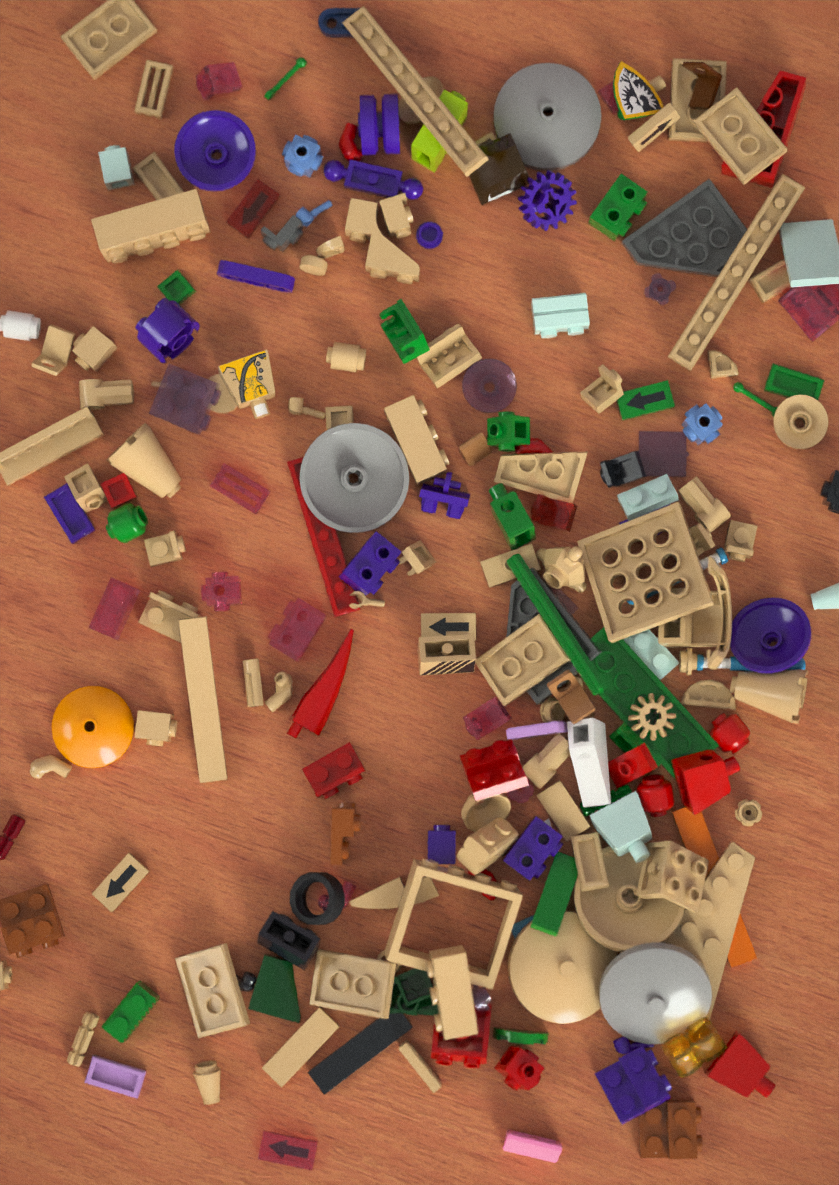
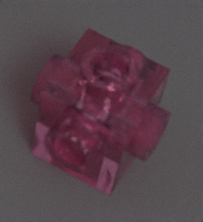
M214 572L212 577L205 578L206 584L201 585L202 601H207L208 607H214L215 612L230 611V606L242 605L241 578L239 576H228V572ZM220 588H225L224 594L218 596V590Z

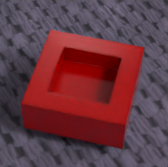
M124 473L100 483L112 509L137 498L128 476Z

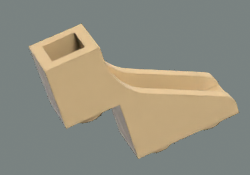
M351 198L345 234L350 236V240L364 243L366 239L370 240L365 264L366 272H370V276L379 279H386V276L397 277V281L401 283L412 284L413 281L419 282V265L380 232L377 226L378 203Z

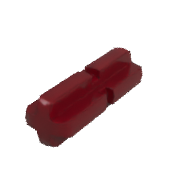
M17 814L11 815L2 831L4 833L3 836L0 835V860L6 858L14 844L13 839L17 838L25 824V819Z

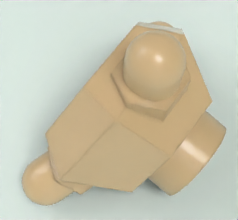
M580 547L540 548L537 551V558L545 566L543 578L549 586L555 589L568 586L580 593L586 590L584 559L581 557L582 549Z

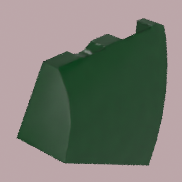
M265 954L248 1009L300 1023L301 1014L294 980L293 964L285 959Z
M413 968L394 976L389 1014L404 1013L416 1016H434L438 1014L437 1004H432L430 988H433L434 985L431 978L428 977L427 971Z

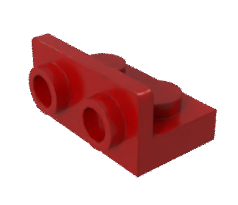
M350 742L302 768L316 797L319 798L323 795L325 800L339 792L337 787L345 782L351 786L362 780L361 773L366 771Z

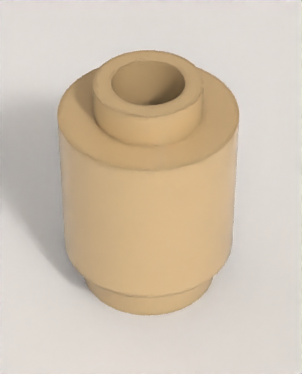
M334 342L333 347L328 346L326 363H331V369L350 372L364 371L366 349L360 348V345Z

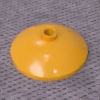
M86 686L69 693L58 704L52 719V736L59 752L70 762L86 768L104 767L118 760L128 749L134 734V720L128 704L116 692L100 686ZM89 721L95 724V728L91 732H88L85 728L86 723Z

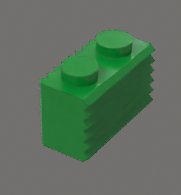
M138 981L105 1021L102 1028L117 1041L124 1043L149 1011L153 1009L156 1002L160 1000L159 995L142 981Z

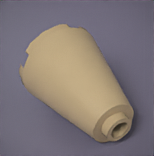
M146 423L138 428L107 459L110 465L161 498L165 495L171 498L181 488L178 484L181 481V477L153 431Z
M790 669L776 673L739 672L738 677L733 676L730 692L735 693L734 698L790 723L799 724L801 716L798 715L799 708L803 709L808 679L805 677L808 674V670Z

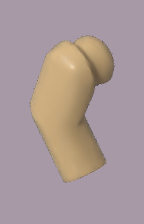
M279 672L275 675V694L265 701V704L272 712L292 697L293 680L286 672Z

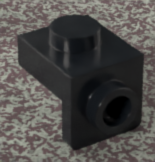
M633 451L612 460L600 462L602 468L600 469V475L608 488L620 487L647 477L639 451Z

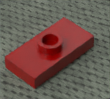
M645 743L608 761L609 775L617 788L658 767Z

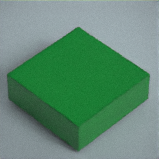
M178 269L157 286L169 301L174 300L179 305L196 292Z

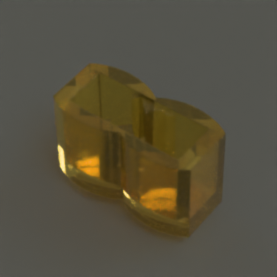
M708 1017L701 1018L689 1025L685 1032L670 1037L661 1047L680 1078L695 1073L704 1062L716 1059L727 1048Z

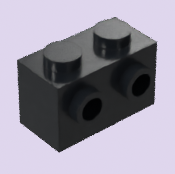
M272 911L258 934L257 943L305 971L319 948L321 938L317 937L316 933L312 930L296 925L286 915L277 914Z

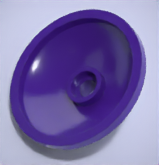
M212 110L195 115L182 126L175 141L174 153L177 166L187 181L203 190L223 191L238 185L248 176L255 161L256 146L250 129L240 118L225 111ZM215 152L222 154L218 160L213 159L212 155Z
M782 598L760 599L744 607L732 621L730 648L736 660L751 671L758 673L781 672L795 665L806 654L812 637L811 625L805 612L795 603ZM771 642H778L775 646H769Z

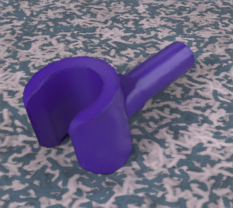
M620 1037L613 1041L616 1051L621 1054H628L641 1046L644 1048L654 1047V1044L639 1042L630 1044L629 1039L626 1037Z

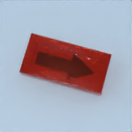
M257 179L226 223L249 239L280 198V194Z

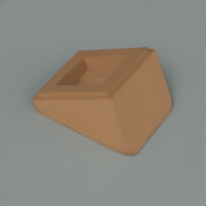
M479 432L461 444L459 452L467 464L473 466L491 453V448L487 445V440L483 433Z

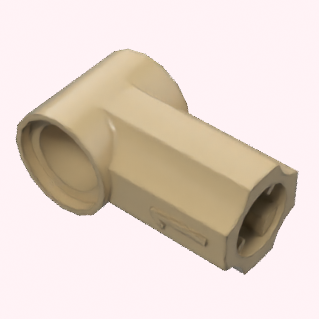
M86 379L79 381L81 409L88 407L90 410H98L110 405L134 404L132 380L103 382L101 379Z
M697 476L678 490L680 496L695 513L694 516L698 523L706 527L710 533L731 517L723 503L717 498L714 499Z
M558 733L539 754L536 753L523 766L526 776L539 789L557 772L556 769L570 756L569 742Z

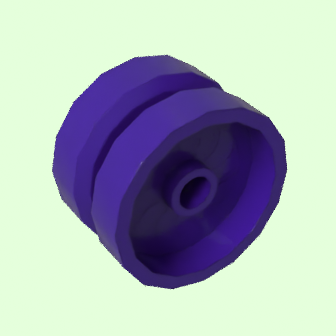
M398 93L383 95L382 111H377V101L373 94L360 95L358 134L359 138H361L362 155H376L378 152V138L383 137V147L386 154H400Z

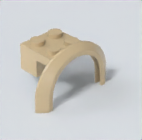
M708 556V573L714 577L718 591H710L714 605L659 625L658 643L666 648L716 647L714 652L707 650V667L717 669L726 657L730 647L732 602L726 573L712 556ZM672 588L673 594L676 595L683 593L685 588Z

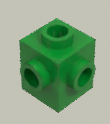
M505 411L499 412L498 417L487 418V445L499 447L501 452L515 451L516 446L530 445V417L517 416L515 412Z

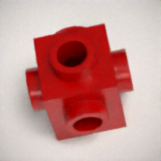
M509 1046L494 1067L505 1077L504 1083L515 1091L518 1089L529 1091L539 1083L541 1073L545 1068L538 1063L539 1057L528 1049L524 1051L521 1047Z

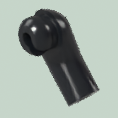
M245 972L243 977L236 974L241 991L250 992L254 989V984L257 981V977L254 974Z

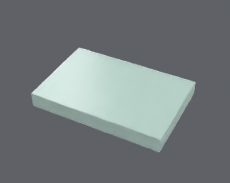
M833 219L783 223L778 232L790 287L839 284V244Z

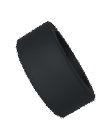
M306 873L294 882L290 891L292 912L298 920L307 925H326L335 921L341 914L345 904V893L342 884L329 873ZM315 882L322 883L329 895L328 906L324 913L320 915L312 914L306 903L308 888Z

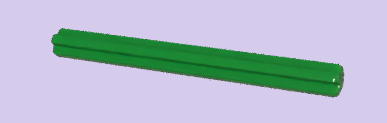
M520 554L511 556L506 561L507 565L593 695L600 694L607 688L603 679Z

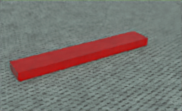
M303 457L287 463L334 617L336 618L359 611L361 608L352 609L349 606L351 603L359 604L357 596H350L355 590L339 578V575L347 567V562L337 530L317 519L306 505L302 496L299 481L300 467Z

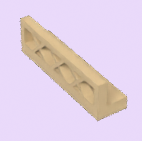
M85 407L0 452V473L9 486L102 437L104 433L92 411Z

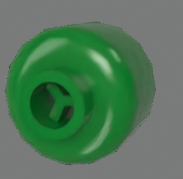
M126 503L108 514L106 531L112 539L116 538L119 542L127 543L145 533L148 519L140 506Z

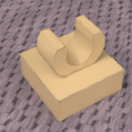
M421 541L403 550L401 553L404 556L399 559V564L408 561L412 566V569L407 573L408 576L415 573L419 574L436 563Z

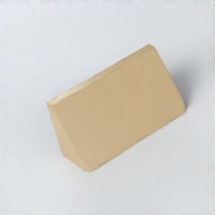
M560 780L536 795L566 842L572 836H577L590 827Z

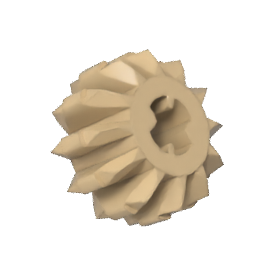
M650 693L648 694V704L640 696L638 702L642 707L640 708L634 704L631 705L630 708L638 712V714L628 716V720H638V724L633 725L631 729L636 731L642 727L643 730L640 733V738H645L648 731H650V739L653 741L657 737L656 730L661 737H666L667 734L663 726L668 729L674 728V725L667 722V719L676 718V714H667L666 710L673 707V704L668 703L663 707L664 696L661 695L657 702L654 703V694ZM650 709L655 710L654 714H659V719L654 721V725L649 724L650 720L646 721L645 715L650 713Z

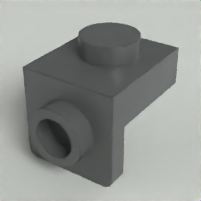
M293 215L277 235L263 226L260 230L264 237L262 241L272 250L278 248L284 252L290 243L294 245L303 235V231H301L303 224L301 220Z

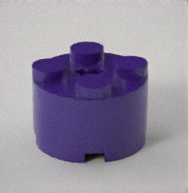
M163 298L155 306V311L149 317H143L137 323L135 329L139 331L137 335L138 341L161 363H166L165 358L175 359L192 343L194 338L191 334L194 329L198 332L200 326L176 301H169L167 298Z

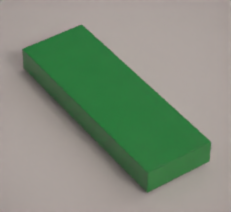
M557 852L530 926L531 928L557 937L578 876L574 857Z

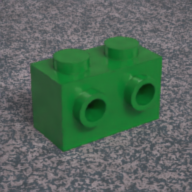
M620 174L590 216L588 223L613 241L619 235L624 237L632 226V223L629 222L634 214L639 216L648 202L645 198L648 191L623 174Z

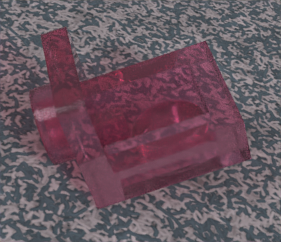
M234 62L206 65L196 75V85L201 92L203 100H209L214 94L234 92L242 88Z
M497 696L463 717L467 731L476 740L483 738L512 719Z

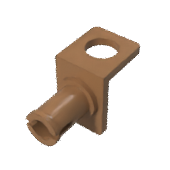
M570 670L565 671L547 683V687L556 697L573 724L582 719L594 718L596 708ZM570 680L565 688L557 689L561 682Z

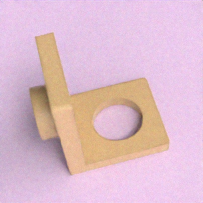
M51 324L47 330L41 355L32 362L31 366L57 376L67 366L75 333ZM42 363L51 364V365H53L54 367H48V366H45V365L42 364Z

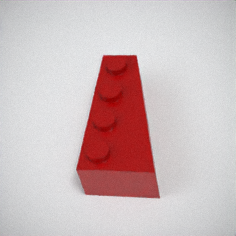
M780 70L756 111L787 148L806 88V77ZM784 155L749 182L773 188ZM723 162L721 165L722 174L737 178L729 166Z

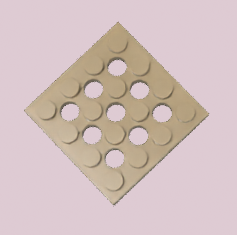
M679 502L577 541L578 546L582 549L584 565L608 640L611 643L714 605L682 506ZM662 531L668 532V541L664 544H657L656 536ZM636 541L643 542V550L638 554H631V545ZM611 551H617L618 558L616 562L606 564V555ZM668 557H677V564L674 568H664V561ZM644 566H650L652 569L651 575L646 579H640L638 576L639 570ZM618 576H625V585L620 589H615L613 587L614 579ZM678 581H684L686 584L684 592L678 595L673 594V585ZM652 591H658L660 594L658 602L648 604L647 595ZM629 600L633 601V611L629 614H623L621 612L622 604Z

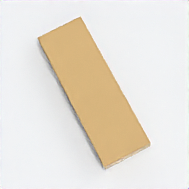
M319 1007L262 1069L279 1086L283 1087L340 1026Z

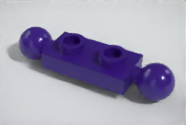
M331 160L325 164L323 169L324 176L329 181L337 182L342 178L345 179L344 188L386 198L396 196L400 191L405 193L406 197L411 200L418 199L423 193V184L420 180L409 178L406 181H401L403 172L354 160H350L348 168H344L340 161Z

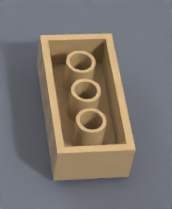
M197 189L91 219L99 249L106 261H112L113 264L124 262L128 259V256L138 254V256L151 254L154 252L153 249L164 246L166 249L176 247L180 244L179 241L189 238L190 241L200 240L206 237L205 234L210 233L203 204Z

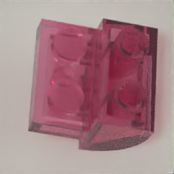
M839 284L792 287L778 300L812 342L839 321Z

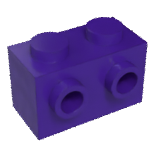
M376 531L339 575V578L355 591L364 593L365 596L369 593L374 595L384 583L380 579L387 571L391 574L400 563L397 557L401 551Z
M535 816L503 858V861L529 881L532 877L538 879L547 867L543 862L549 854L554 857L562 847L563 843L560 840L563 836Z

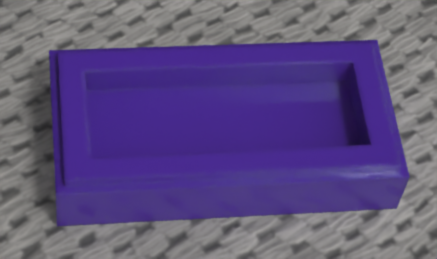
M67 483L44 497L72 544L96 531L87 514L75 500Z

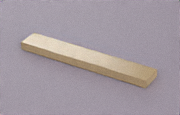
M207 616L179 619L200 783L227 780Z

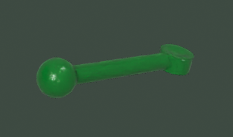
M299 57L296 60V65L272 89L266 92L264 97L267 100H270L299 68L306 66L305 58Z
M736 382L733 385L735 392H741L771 411L774 417L778 407H773L745 389L740 382Z

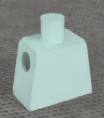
M636 791L590 815L593 827L617 856L620 857L630 852L636 863L642 862L650 856L645 843L651 841L653 837Z

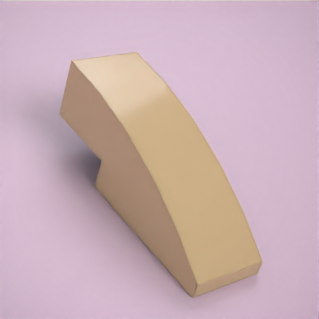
M426 876L422 878L414 904L439 896L431 878ZM397 877L349 902L352 907L366 909L398 908L405 886L401 877Z

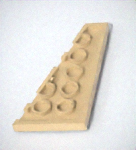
M732 841L705 879L699 911L691 912L685 909L678 928L664 942L689 951L705 967L712 991L710 1009L703 1020V1023L707 1026L709 1025L755 856Z

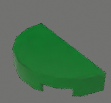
M493 1028V1037L496 1040L501 1039L511 1043L534 1045L535 1043L545 1045L548 1043V1033Z

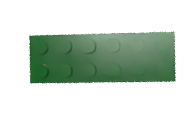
M604 627L591 638L602 652L591 663L607 686L598 695L623 723L625 722L630 728L638 724V720L630 721L628 716L638 714V712L633 711L630 707L633 704L640 708L642 707L638 702L640 696L648 704V694H654V703L662 695L665 697L662 703L663 707L668 703L673 704L671 709L666 710L667 714H676V718L667 719V722L674 725L673 729L663 726L667 736L661 737L656 730V740L652 741L650 739V731H648L645 738L641 739L663 761L661 765L675 780L671 760L708 749L714 751L719 746L623 639L614 643L609 642ZM650 709V713L645 715L646 721L650 720L649 724L654 725V721L659 719V714H654V709ZM640 727L634 732L640 737L643 728Z

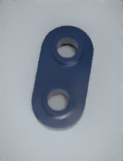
M328 8L324 10L318 19L321 33L330 38H354L343 25V22L360 8ZM330 21H334L337 23V26L329 28L327 24Z

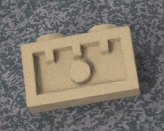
M159 590L157 594L150 592L148 596L149 601L138 623L181 643L179 619L202 616L196 614L198 608L186 602H183L182 606L172 602L173 596Z

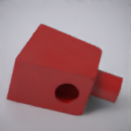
M710 749L671 760L681 802L694 815L728 795L731 791L728 776L740 771L739 763L734 756L723 760L716 752Z
M735 1031L704 1072L712 1080L746 1098L749 1097L754 1089L767 1098L776 1086V1084L765 1077L771 1066L737 1031Z

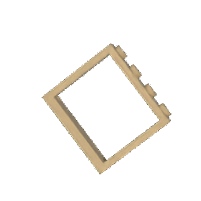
M414 859L384 951L387 961L427 971L426 961L430 960L429 954L401 946L422 877L426 876L509 900L487 970L468 965L470 983L493 990L523 894L517 888V885L511 884L507 880H501V883L491 881L490 876L482 873L473 876L464 873L465 870L457 866L449 865L448 868L438 866V862L432 859H422V861Z

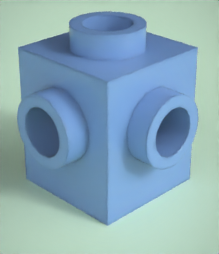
M295 135L292 142L288 141L286 143L282 156L285 157L284 161L288 171L302 177L304 175L311 178L313 171L319 169L323 160L321 148L317 144V140L307 135H303V137ZM299 151H303L306 153V155L299 156L298 153Z
M706 403L699 407L696 404L684 414L687 418L681 424L684 427L682 431L691 442L695 441L698 446L704 441L709 444L720 435L718 430L723 425L721 422L723 418L714 406L710 408ZM704 418L709 425L706 427L701 426L699 419Z

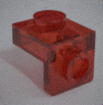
M538 494L536 501L533 502L531 507V520L541 526L570 532L577 505Z

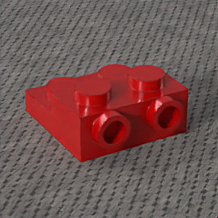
M498 740L491 746L482 749L472 748L465 754L459 755L475 802L528 786L526 774L512 740Z
M473 1002L478 1034L445 1040L442 1032L436 1031L434 1021L431 1059H436V1063L440 1065H452L453 1061L464 1062V1066L467 1068H480V1064H486L492 1004Z

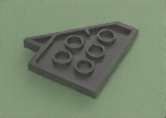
M708 179L622 240L621 244L637 265L718 277L747 229L712 181Z
M531 568V572L589 660L592 661L602 652L537 570ZM518 580L511 585L506 637L540 614ZM571 661L527 691L537 705H541L552 695V692L547 687V683L567 670H570L574 676L578 673ZM565 680V681L561 682V683L557 686V689H559L560 687H562V686H563L566 682H568L569 680Z

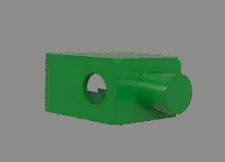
M503 483L490 488L489 493L493 499L490 503L491 511L511 551L536 540L534 525L516 492L508 493Z

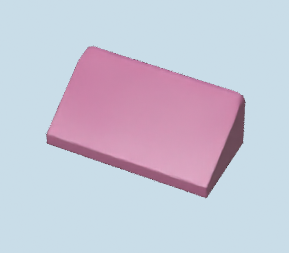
M508 1129L503 1150L545 1161L557 1162L562 1151V1145L560 1141Z

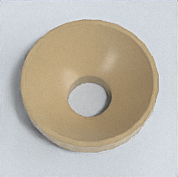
M502 793L486 798L483 803L475 805L479 801L475 802L472 794L468 796L461 814L466 827L476 832L498 817H502L505 820L510 813L511 804L507 796Z

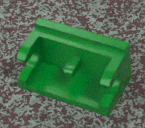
M402 299L380 313L379 316L382 320L393 315L391 319L381 324V328L403 364L430 351L423 332Z

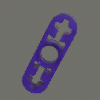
M225 260L219 261L216 275L225 279L286 293L293 292L296 280L287 274Z

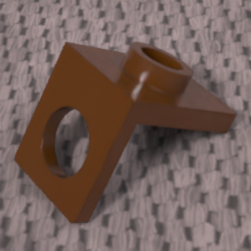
M683 62L682 66L698 77L688 107L691 109L708 110L714 104L723 75L704 62Z

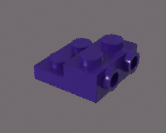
M643 1046L618 1058L619 1061L595 1073L621 1125L671 1099L668 1093L672 1089L665 1074L658 1075L655 1066L659 1064L651 1049L645 1051Z

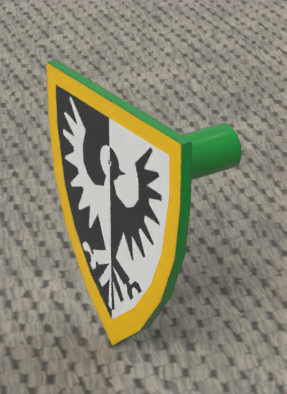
M620 61L613 80L614 98L619 109L617 112L618 118L620 120H629L655 115L664 107L655 89L639 72Z

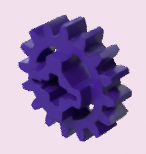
M547 170L546 176L541 172H537L536 180L529 177L528 182L530 185L528 187H521L525 194L524 196H519L518 200L524 203V205H521L518 209L524 214L523 219L536 229L540 226L544 231H547L549 225L557 229L558 221L566 223L565 215H573L574 213L569 208L570 205L577 204V201L571 198V196L576 194V190L570 187L572 182L567 178L564 179L565 176L559 172L555 174L551 170ZM550 184H556V185H558V186H559V189H557V188H555V187L552 188V187L550 186ZM535 213H543L545 217L537 216Z

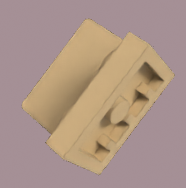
M672 841L647 843L646 848L650 856L643 861L636 896L642 899L665 898L691 912H698L709 861Z

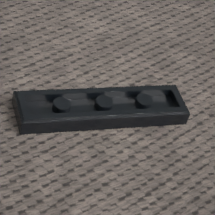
M403 1013L389 1014L388 1019L378 1018L309 1070L308 1074L325 1095L412 1029L413 1026Z

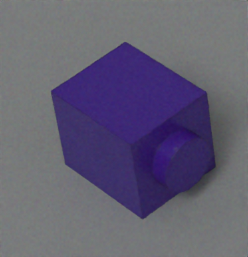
M433 825V830H428V860H435L438 864H456V830H450V825Z

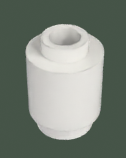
M8 310L6 315H1L0 331H3L4 337L26 341L38 339L41 319L35 317L34 314Z

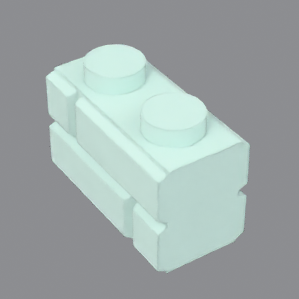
M586 293L533 298L531 301L534 334H541V338H553L557 336V332L568 331V335H580L584 333V329L589 328L590 321Z

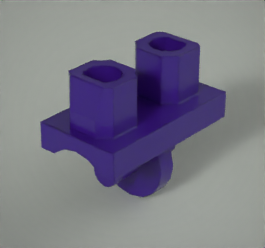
M447 471L445 479L435 477L433 485L422 484L419 497H422L421 511L436 513L438 501L449 503L446 516L460 519L464 508L468 506L470 493L456 491L460 490L462 482L452 481V472Z

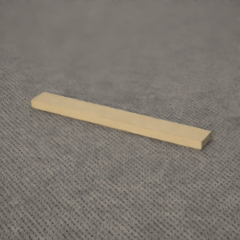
M364 6L343 22L346 29L466 177L488 161L487 156Z
M782 173L668 355V358L689 371L693 369L805 189L804 186Z

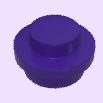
M434 222L421 224L416 231L417 242L426 249L436 248L443 239L441 227Z

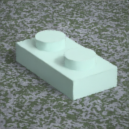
M667 474L617 495L628 521L679 500L678 494Z
M650 629L623 639L659 680L679 664L678 660L668 649L658 643V638Z

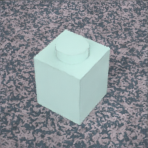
M119 145L106 147L105 151L98 152L104 183L108 190L134 185L129 154L125 147L121 148Z

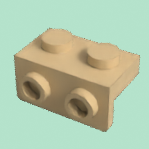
M460 324L445 330L442 335L427 343L430 351L417 357L421 368L437 388L482 359L480 352L466 336Z

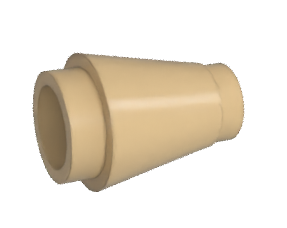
M204 1061L196 1064L193 1075L204 1104L208 1105L219 1102L220 1067H217V1062Z

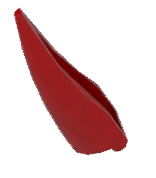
M353 629L349 630L330 664L299 701L289 719L293 722L287 732L289 736L296 739L302 728L320 736L331 714L345 676L351 651Z

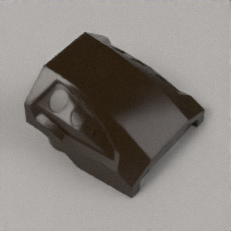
M511 133L479 147L487 156L488 161L469 176L481 205L516 191L522 186L529 185L528 173Z

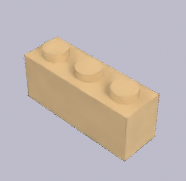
M414 395L385 407L384 413L406 458L417 486L447 473L446 465L450 464L445 451L443 449L439 451L435 444L438 436L433 425L427 426L423 416L428 414L422 400L416 401Z
M463 946L429 951L430 960L426 961L428 977H433L434 987L430 988L432 1004H437L438 1014L434 1015L436 1031H441L445 1040L478 1034L467 956Z

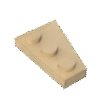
M588 451L502 454L494 482L573 504Z

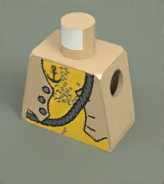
M267 350L218 366V372L239 409L251 406L255 419L270 414L266 400L275 397V388Z

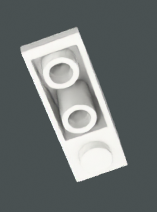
M595 718L582 719L576 724L567 721L569 751L583 807L611 805L605 723Z

